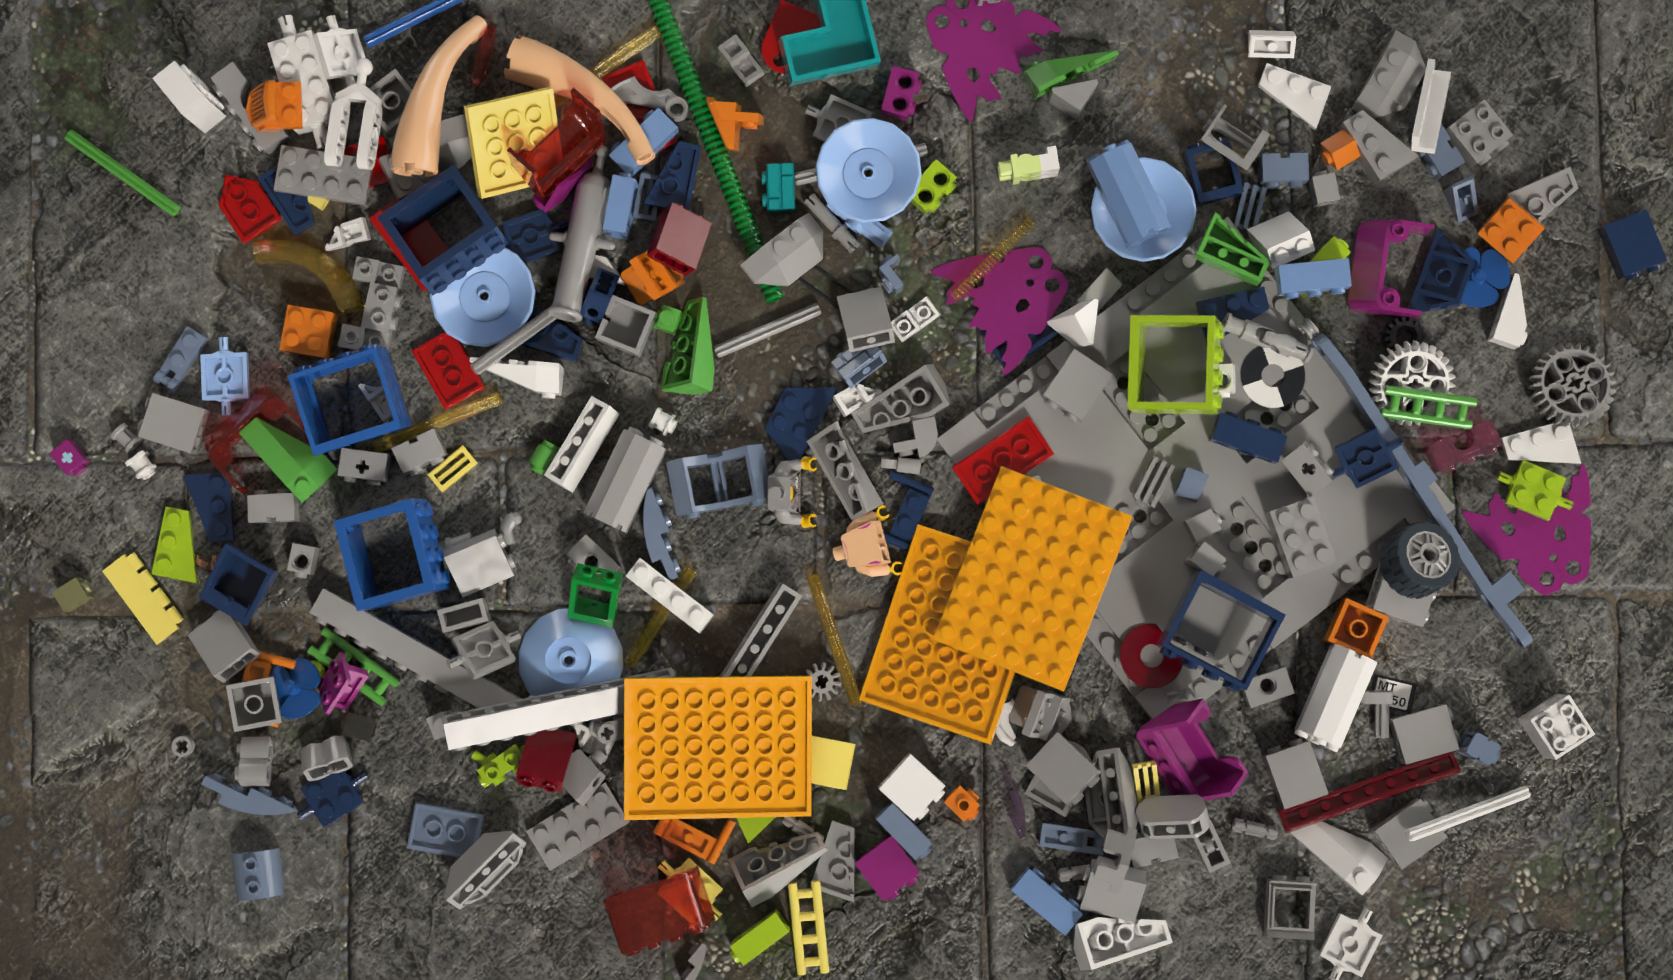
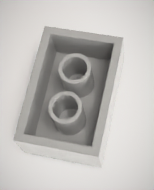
M1314 496L1265 513L1288 579L1337 563Z

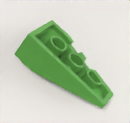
M1114 50L1043 61L1040 64L1038 61H1035L1026 66L1027 70L1024 71L1023 77L1034 99H1037L1051 92L1052 88L1060 87L1116 59L1118 52Z
M705 297L688 300L678 326L681 330L679 337L671 345V349L674 350L670 362L666 361L663 368L661 391L691 395L712 392L715 369L707 300Z
M258 417L254 418L239 432L302 503L338 469L324 454L313 456L309 445Z

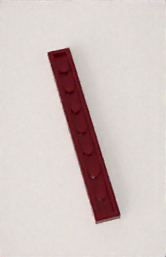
M1452 751L1331 791L1327 795L1299 805L1277 810V814L1287 834L1461 772V769Z

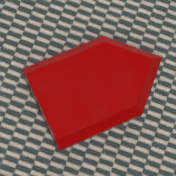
M225 174L222 196L218 206L243 244L250 242L282 220L258 181Z

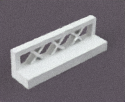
M1428 59L1412 133L1411 150L1435 154L1451 78V72L1435 70V59Z

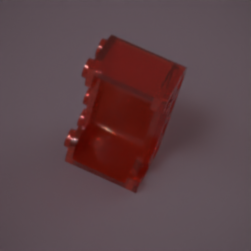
M698 866L634 889L614 893L603 899L620 953H626L627 957L639 953L646 946L648 950L662 945L661 941L669 939L670 943L683 938L682 934L691 932V935L702 933L716 919Z

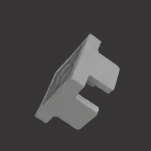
M1128 827L1126 833L1111 829L1106 830L1102 841L1103 851L1116 855L1117 858L1112 860L1098 856L1093 876L1096 880L1109 883L1110 892L1119 893L1129 868L1137 834L1136 829Z

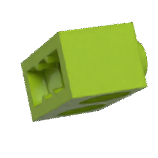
M936 159L921 175L916 195L910 202L925 215L929 211L933 213L941 204L939 199L944 194L948 196L957 185L954 183L957 177ZM942 175L946 178L947 182L944 185H937L934 182V177ZM922 192H927L931 195V200L922 202L918 196Z

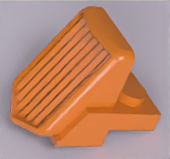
M267 80L250 91L246 113L251 126L257 128V132H281L284 129H303L301 81L275 82V80Z
M706 97L705 99L723 143L728 150L739 151L740 125L744 129L755 130L758 128V125L764 126V116L759 113L742 112V106L736 102H719L714 97Z
M648 251L631 259L629 262L632 266L621 273L623 281L639 305H644L652 299L656 300L685 283L682 274L647 257Z

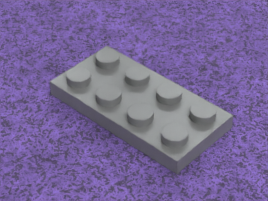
M281 145L274 191L366 206L372 170L359 169L356 162L357 157L344 155L340 167L327 166L324 161L323 151Z
M605 782L596 789L584 806L574 801L526 832L549 871L630 821L624 820V811L607 782Z

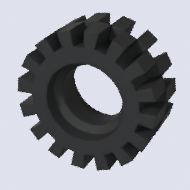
M1412 317L1397 318L1384 328V334L1381 336V339L1384 341L1382 346L1396 351L1395 344L1398 343L1395 336L1399 330H1407L1411 333V346L1413 341L1419 342V345L1422 342L1426 343L1424 338L1427 336L1426 333H1423L1425 328L1419 325L1420 322L1418 320L1414 321Z

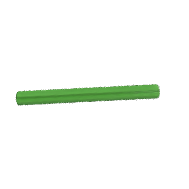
M69 130L67 132L65 140L171 216L178 214L180 211L179 205L75 131Z

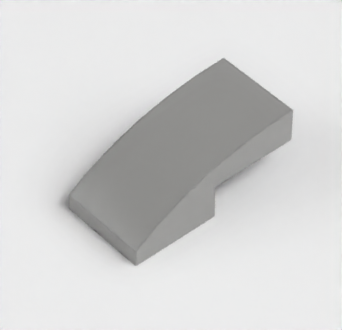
M736 34L718 46L719 51L745 87H748L764 75L761 67Z

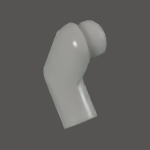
M518 512L506 514L500 525V531L507 546L515 544L512 530L515 525L520 524L522 521L521 515Z

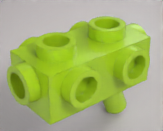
M517 743L499 756L492 753L486 757L475 750L471 758L482 765L477 770L479 773L477 778L481 785L486 788L493 783L496 787L507 779L505 774L511 770L516 773L525 745L520 746Z

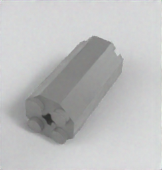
M629 427L628 430L623 429L584 510L585 514L591 515V517L618 530L623 526L621 531L625 533L628 532L647 493V489H649L667 451L663 448L665 444L654 437H650L647 440L643 438L644 434L641 431Z

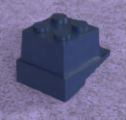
M226 543L213 566L214 568L199 598L247 626L279 574L232 544Z

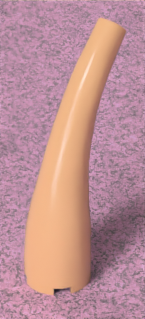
M475 15L454 31L435 51L419 75L403 110L396 131L391 158V170H394L393 173L407 177L425 173L424 178H432L438 175L441 117L447 81L462 52L469 44H474L488 32V25L482 17Z
M519 35V39L514 38L506 57L510 58V68H504V75L507 80L536 89L550 87L553 88L554 94L584 103L596 109L622 132L629 142L627 147L637 165L647 164L655 158V153L636 118L617 94L602 80L572 58L548 45Z

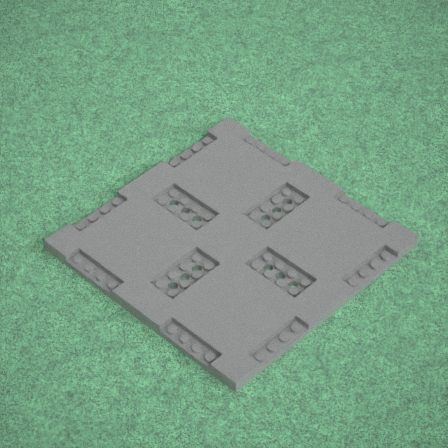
M1226 217L1224 221L1245 239L1229 217ZM1202 237L1096 317L1094 342L1092 345L1078 348L1068 340L1064 341L1030 369L937 438V443L955 465L1029 416L1054 452V455L1024 475L1028 477L1039 475L1044 483L1133 516L1136 510H1142L1145 513L1146 518L1144 522L1138 523L1134 518L1131 520L1128 532L1086 636L1150 720L1174 705H1168L1169 697L1166 696L1168 692L1186 689L1185 696L1188 697V701L1202 698L1205 701L1223 687V681L1219 679L1218 681H1212L1201 675V669L1192 670L1183 665L1179 675L1168 685L1160 688H1145L1128 678L1120 661L1122 642L1131 630L1143 624L1153 623L1157 624L1162 632L1164 631L1195 571L1184 561L1198 543L1205 541L1227 559L1224 562L1226 568L1216 578L1286 614L1267 650L1268 652L1376 569L1380 564V550L1388 538L1412 523L1422 521L1431 523L1397 469L1357 489L1352 480L1346 474H1343L1311 496H1314L1337 563L1288 579L1265 513L1310 498V496L1281 460L1306 441L1308 444L1312 443L1320 453L1318 457L1323 463L1327 461L1334 469L1341 466L1340 459L1334 450L1335 446L1371 429L1338 377L1315 347L1307 364L1303 363L1305 369L1304 387L1299 396L1290 403L1288 411H1282L1279 407L1269 408L1259 405L1246 394L1241 382L1242 365L1249 353L1259 346L1241 340L1232 333L1226 335L1224 339H1220L1221 348L1224 350V359L1219 364L1235 365L1236 394H1230V398H1222L1221 409H1218V414H1154L1157 416L1158 422L1155 426H1149L1145 421L1148 413H1133L1127 409L1128 389H1120L1117 381L1121 377L1128 379L1130 315H1198L1196 302L1264 286L1270 309L1251 321L1268 327L1277 334L1292 336L1298 342L1306 345L1312 344L1311 340L1305 338L1296 326L1299 323H1303V315L1290 299L1277 295L1276 281L1267 270L1261 283L1254 286L1193 259ZM1146 327L1144 402L1205 403L1207 348L1201 327ZM1256 330L1255 336L1258 340L1263 334V330ZM1074 349L1113 374L1081 422L1076 420L1075 423L1063 416L1065 412L1059 408L1054 410L1044 403L1045 399L1042 398ZM1270 364L1263 369L1262 380L1267 386L1277 387L1284 381V371L1280 366ZM1223 375V384L1219 385V387H1225L1228 384L1229 379L1227 376ZM1225 411H1229L1239 415L1238 419L1247 421V419H1252L1260 422V427L1266 429L1275 427L1282 430V434L1287 436L1279 462L1272 464L1210 442L1209 439L1217 416L1220 413L1225 414ZM1267 412L1272 416V423L1270 425H1264L1261 422L1260 417L1262 413ZM1402 445V447H1403L1404 450L1406 451L1407 455L1409 456V458L1411 459V461H1412L1413 464L1415 465V464L1417 463V461H1416V460L1414 459V457L1410 454V452L1406 449V447H1405L1404 445ZM1155 456L1175 466L1155 508H1152L1134 499L1133 496L1152 458ZM1304 463L1307 465L1305 467L1306 471L1311 470L1315 472L1313 470V468L1315 467L1313 463L1310 465ZM1155 464L1140 494L1141 497L1144 498L1160 466L1159 464ZM1186 467L1209 475L1197 502L1174 494L1183 469ZM1163 469L1148 499L1152 502L1168 469ZM1435 481L1428 486L1446 515L1455 509L1454 505ZM1210 508L1213 512L1216 511L1222 521V524H1220L1221 530L1197 542H1193L1183 521ZM1233 523H1239L1242 526V533L1239 536L1233 535L1230 531ZM1253 541L1256 544L1257 549L1254 554H1248L1245 551L1244 546L1246 542ZM1263 559L1268 560L1271 564L1268 572H1262L1259 569V562ZM1238 605L1214 655L1207 654L1206 657L1194 652V647L1187 643L1185 646L1172 640L1171 643L1236 677L1239 675L1267 620ZM1154 644L1145 646L1141 651L1142 662L1148 667L1159 666L1163 660V654L1159 652L1160 648Z

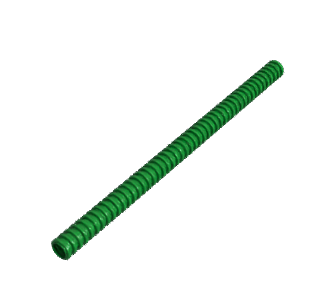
M649 0L648 5L652 7L653 18L657 20L656 25L660 27L658 30L659 33H662L661 38L665 39L663 43L664 46H667L666 51L670 53L669 58L672 59L671 63L675 66L674 71L678 72L676 76L680 79L679 84L683 85L681 89L685 92V98H688L687 104L690 105V111H693L692 117L696 118L694 122L698 125V131H701L700 137L703 138V144H706L705 150L709 151L707 155L711 157L710 163L714 164L713 170L716 171V177H719L718 183L722 184L720 188L724 190L723 196L727 197L726 203H729L728 208L732 210L731 216L735 217L733 221L737 223L736 229L740 230L739 236H742L741 241L745 243L744 249L748 250L746 254L747 256H752L763 246V239L759 238L761 234L757 232L758 226L754 225L756 221L752 219L753 214L749 212L750 206L746 205L748 201L744 199L745 193L741 192L743 188L739 186L740 181L736 179L737 173L733 172L735 168L731 166L732 160L728 159L730 155L726 153L727 148L723 146V140L720 139V133H718V128L715 126V121L705 100L706 94L702 93L704 89L700 87L701 82L697 80L699 77L698 74H695L696 69L692 68L694 65L693 61H690L691 56L687 54L688 49L685 48L686 44L682 41L683 36L679 35L681 31L677 28L678 23L674 22L675 16L672 15L673 11L669 8L670 3L666 2L667 0ZM766 284L759 286L760 289H763L762 295L766 296L765 302L771 303L784 296V292L780 291L782 289L781 286Z

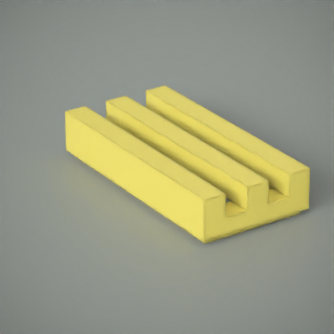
M462 445L427 475L439 490L444 492L476 466L478 462ZM464 453L465 456L462 459L455 463L440 477H435V475L438 472L445 468L460 454ZM467 460L470 461L468 465L461 469L445 484H441V482L444 479H446L456 469L463 465Z
M1155 760L1132 764L1137 805L1150 796H1160ZM1147 767H1151L1154 795H1151ZM1141 768L1143 771V779L1146 796L1142 797L1138 771V769Z

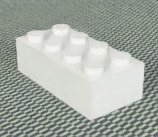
M173 61L152 78L179 112L204 133L208 132L226 117L222 111L225 108L222 103L209 92L208 86L188 69L185 64L180 66L176 61Z

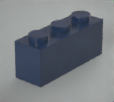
M1225 411V414L1220 413L1217 416L1209 439L1210 442L1272 464L1279 462L1287 436L1282 434V430L1275 427H1269V429L1260 427L1261 423L1252 419H1247V421L1238 419L1239 415L1229 411Z

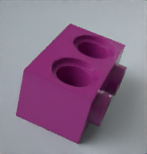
M892 66L881 108V115L904 121L908 120L909 115L913 116L916 102H913L914 93L919 94L922 80H918L919 72ZM901 79H908L911 85L908 88H902L898 82ZM900 100L905 103L906 107L902 110H897L893 107V103Z

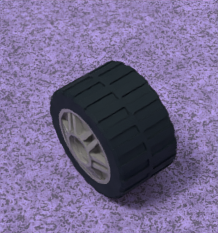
M1426 521L1412 523L1395 533L1385 541L1380 550L1379 567L1384 580L1399 595L1411 599L1427 597L1449 585L1457 576V571L1460 568V554L1452 536L1444 528Z

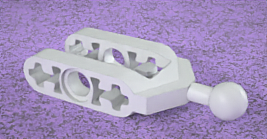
M360 58L354 65L355 71L358 74L356 84L337 92L331 106L324 152V161L327 166L340 167L342 164L351 102L365 103L357 151V167L359 169L372 170L375 166L382 121V99L366 86L367 76L373 70L371 61L366 58Z

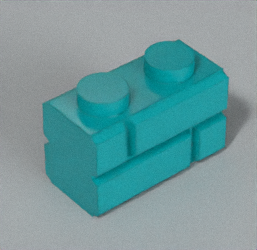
M766 164V171H762V184H767V193H762L763 207H767L768 213H794V164Z

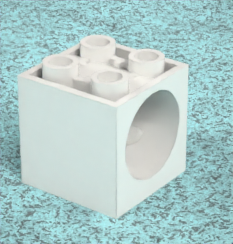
M1555 694L1518 718L1542 757L1557 760L1595 735L1568 694Z
M910 753L905 756L878 786L879 790L913 821L916 818L921 820L929 811L927 806L932 800L937 802L945 793L943 790L945 785Z

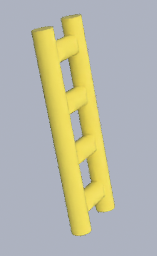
M812 880L811 888L797 889V882H789L788 893L797 975H805L806 967L820 966V973H828L829 963L820 880ZM813 898L814 911L800 912L799 899ZM815 920L816 934L802 935L801 921ZM817 943L818 957L805 958L803 944Z

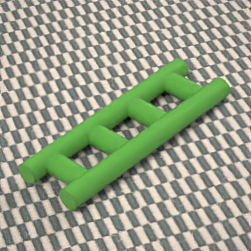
M1385 386L1384 394L1391 395L1389 409L1381 408L1380 410L1384 418L1464 429L1472 428V420L1465 419L1468 406L1476 407L1477 398ZM1401 397L1414 398L1411 412L1398 410ZM1423 400L1436 401L1434 415L1421 413ZM1446 403L1459 405L1456 418L1443 416Z
M325 627L321 632V635L326 637L325 641L319 649L312 645L307 653L329 668L332 659L326 653L332 645L335 644L344 650L347 664L353 657L363 664L362 669L367 670L368 674L370 671H373L382 678L375 689L364 683L359 690L382 707L387 701L382 696L383 692L389 684L396 688L401 680L328 627Z

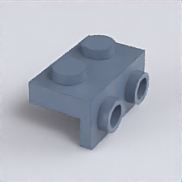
M890 254L880 262L878 275L881 277V285L888 294L892 292L896 296L903 290V283L892 269L899 265L900 257L898 254L894 257Z

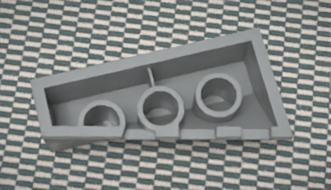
M838 421L807 440L808 445L852 521L883 504L840 429Z

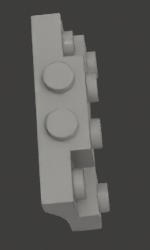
M359 256L356 257L352 279L370 283L361 327L342 324L338 343L340 348L359 351L360 347L378 344L379 347H387L389 351L392 332L398 326L397 308H401L403 302L401 289L406 270L404 266Z

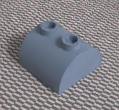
M280 848L232 854L237 901L263 899L285 894Z

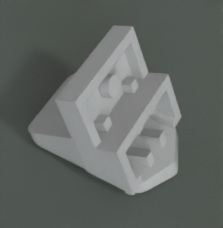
M1023 685L1018 691L1009 720L1023 727L1021 734L1049 741L1057 732L1062 734L1072 723L1071 698L1052 691L1037 690Z

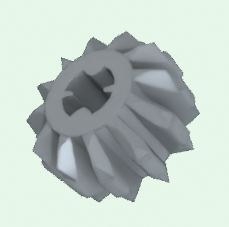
M822 662L821 670H818L817 664L814 663L812 665L815 670L814 674L809 669L805 671L808 675L812 676V698L817 692L819 693L818 701H822L823 693H825L827 700H831L828 691L831 690L834 694H838V691L832 686H841L840 681H833V678L839 677L840 673L831 675L830 673L835 668L833 665L829 667L828 671H825V662ZM823 675V678L825 676L828 678L825 688H820L821 686L818 688L816 686L817 676Z

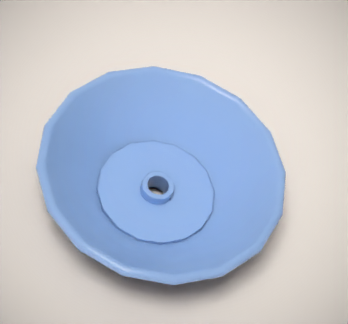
M875 118L852 120L835 129L821 146L816 163L818 187L827 204L843 217L863 223L885 221L903 211L916 195L922 175L919 153L910 137L893 123ZM866 170H871L873 175L871 177H866L864 175V172Z
M1141 157L1139 160L1171 227L1150 240H1144L1143 243L1127 249L1097 186L1093 195L1091 213L1094 228L1108 248L1123 258L1145 262L1165 258L1183 245L1193 230L1197 209L1193 190L1181 172L1165 161Z
M504 248L500 253L493 254L487 258L481 266L474 267L468 271L462 279L455 280L449 284L443 292L436 293L435 295L430 293V302L435 319L448 335L467 345L487 347L502 342L525 325L533 312L535 287L531 272L518 254ZM483 293L489 294L487 300L481 299Z
M568 608L557 609L540 617L525 633L518 652L519 674L527 691L533 696L619 679L623 670V649L614 628L567 618ZM567 656H571L573 658V663L571 665H568L565 662V658Z

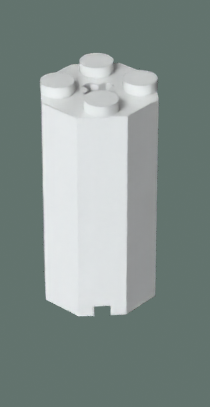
M1331 644L1294 728V734L1314 744H1320L1327 749L1338 752L1377 662L1364 655H1359L1351 649Z

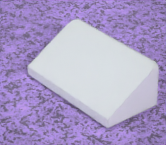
M1249 30L1248 57L1294 58L1296 35L1293 31Z

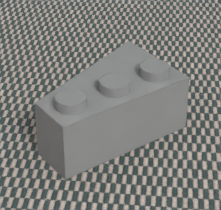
M1363 110L1342 122L1338 127L1339 131L1344 129L1356 140L1361 156L1357 159L1374 185L1418 157L1414 151H1411L1409 147Z

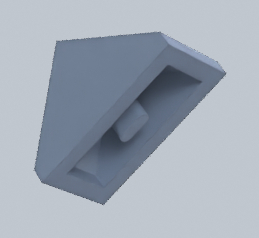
M1472 176L1450 185L1443 191L1458 223L1479 214L1474 178Z

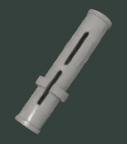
M815 193L809 196L810 199H806L804 204L831 231L832 237L835 240L838 239L849 253L855 251L852 245L858 248L861 243L847 230L848 227L845 224H841Z

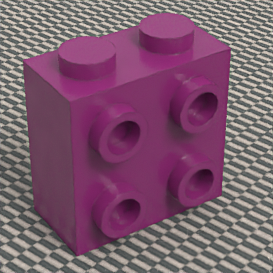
M891 834L854 862L882 901L885 899L891 901L900 894L898 889L905 884L909 887L919 879L917 875L920 871Z

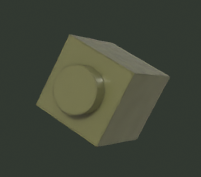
M77 577L52 592L64 612H72L94 598L91 593L93 591L91 584L86 579L83 580V578Z

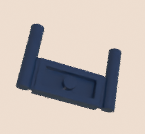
M892 470L889 478L908 486L909 490L890 533L883 532L887 543L907 551L934 488Z

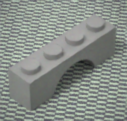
M233 61L210 77L215 83L212 88L219 97L224 96L228 101L225 104L233 116L238 114L241 119L238 123L246 133H252L255 138L252 142L260 152L264 150L270 155L291 139L285 130H281V132H257V128L251 126L246 113V94L251 84Z

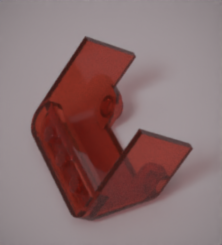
M574 87L570 90L573 101L567 103L561 110L562 122L531 151L527 148L518 149L517 151L510 147L507 149L512 167L541 199L549 197L555 191L558 184L570 177L606 140L600 110Z
M271 387L260 388L208 434L203 441V449L213 465L234 488L244 495L248 491L226 467L233 459L231 448L243 438L239 432L256 417L261 420L265 417L277 420L285 413H288L305 431L299 415Z

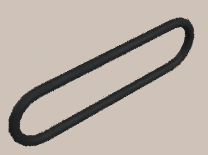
M815 265L813 267L817 271L822 273L824 276L832 280L834 283L839 285L841 288L846 290L847 292L854 293L852 290H850L845 285L837 281L835 278H833L828 273L820 269L818 266ZM801 277L798 278L802 284L839 309L837 303L805 282Z

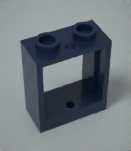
M1222 137L1215 138L1216 140H1218L1219 142L1233 150L1230 139L1223 140ZM1200 143L1189 145L1182 154L1196 207L1241 196L1244 192L1237 164L1227 157L1226 160L1233 185L1202 192L1193 156L1215 151L1208 144L1203 146Z

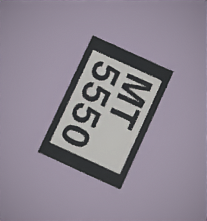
M1374 674L1371 690L1393 691V704H1389V709L1411 713L1417 684Z

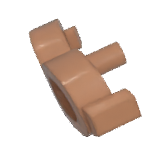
M197 555L195 563L212 571L217 556L213 555L211 563H208Z

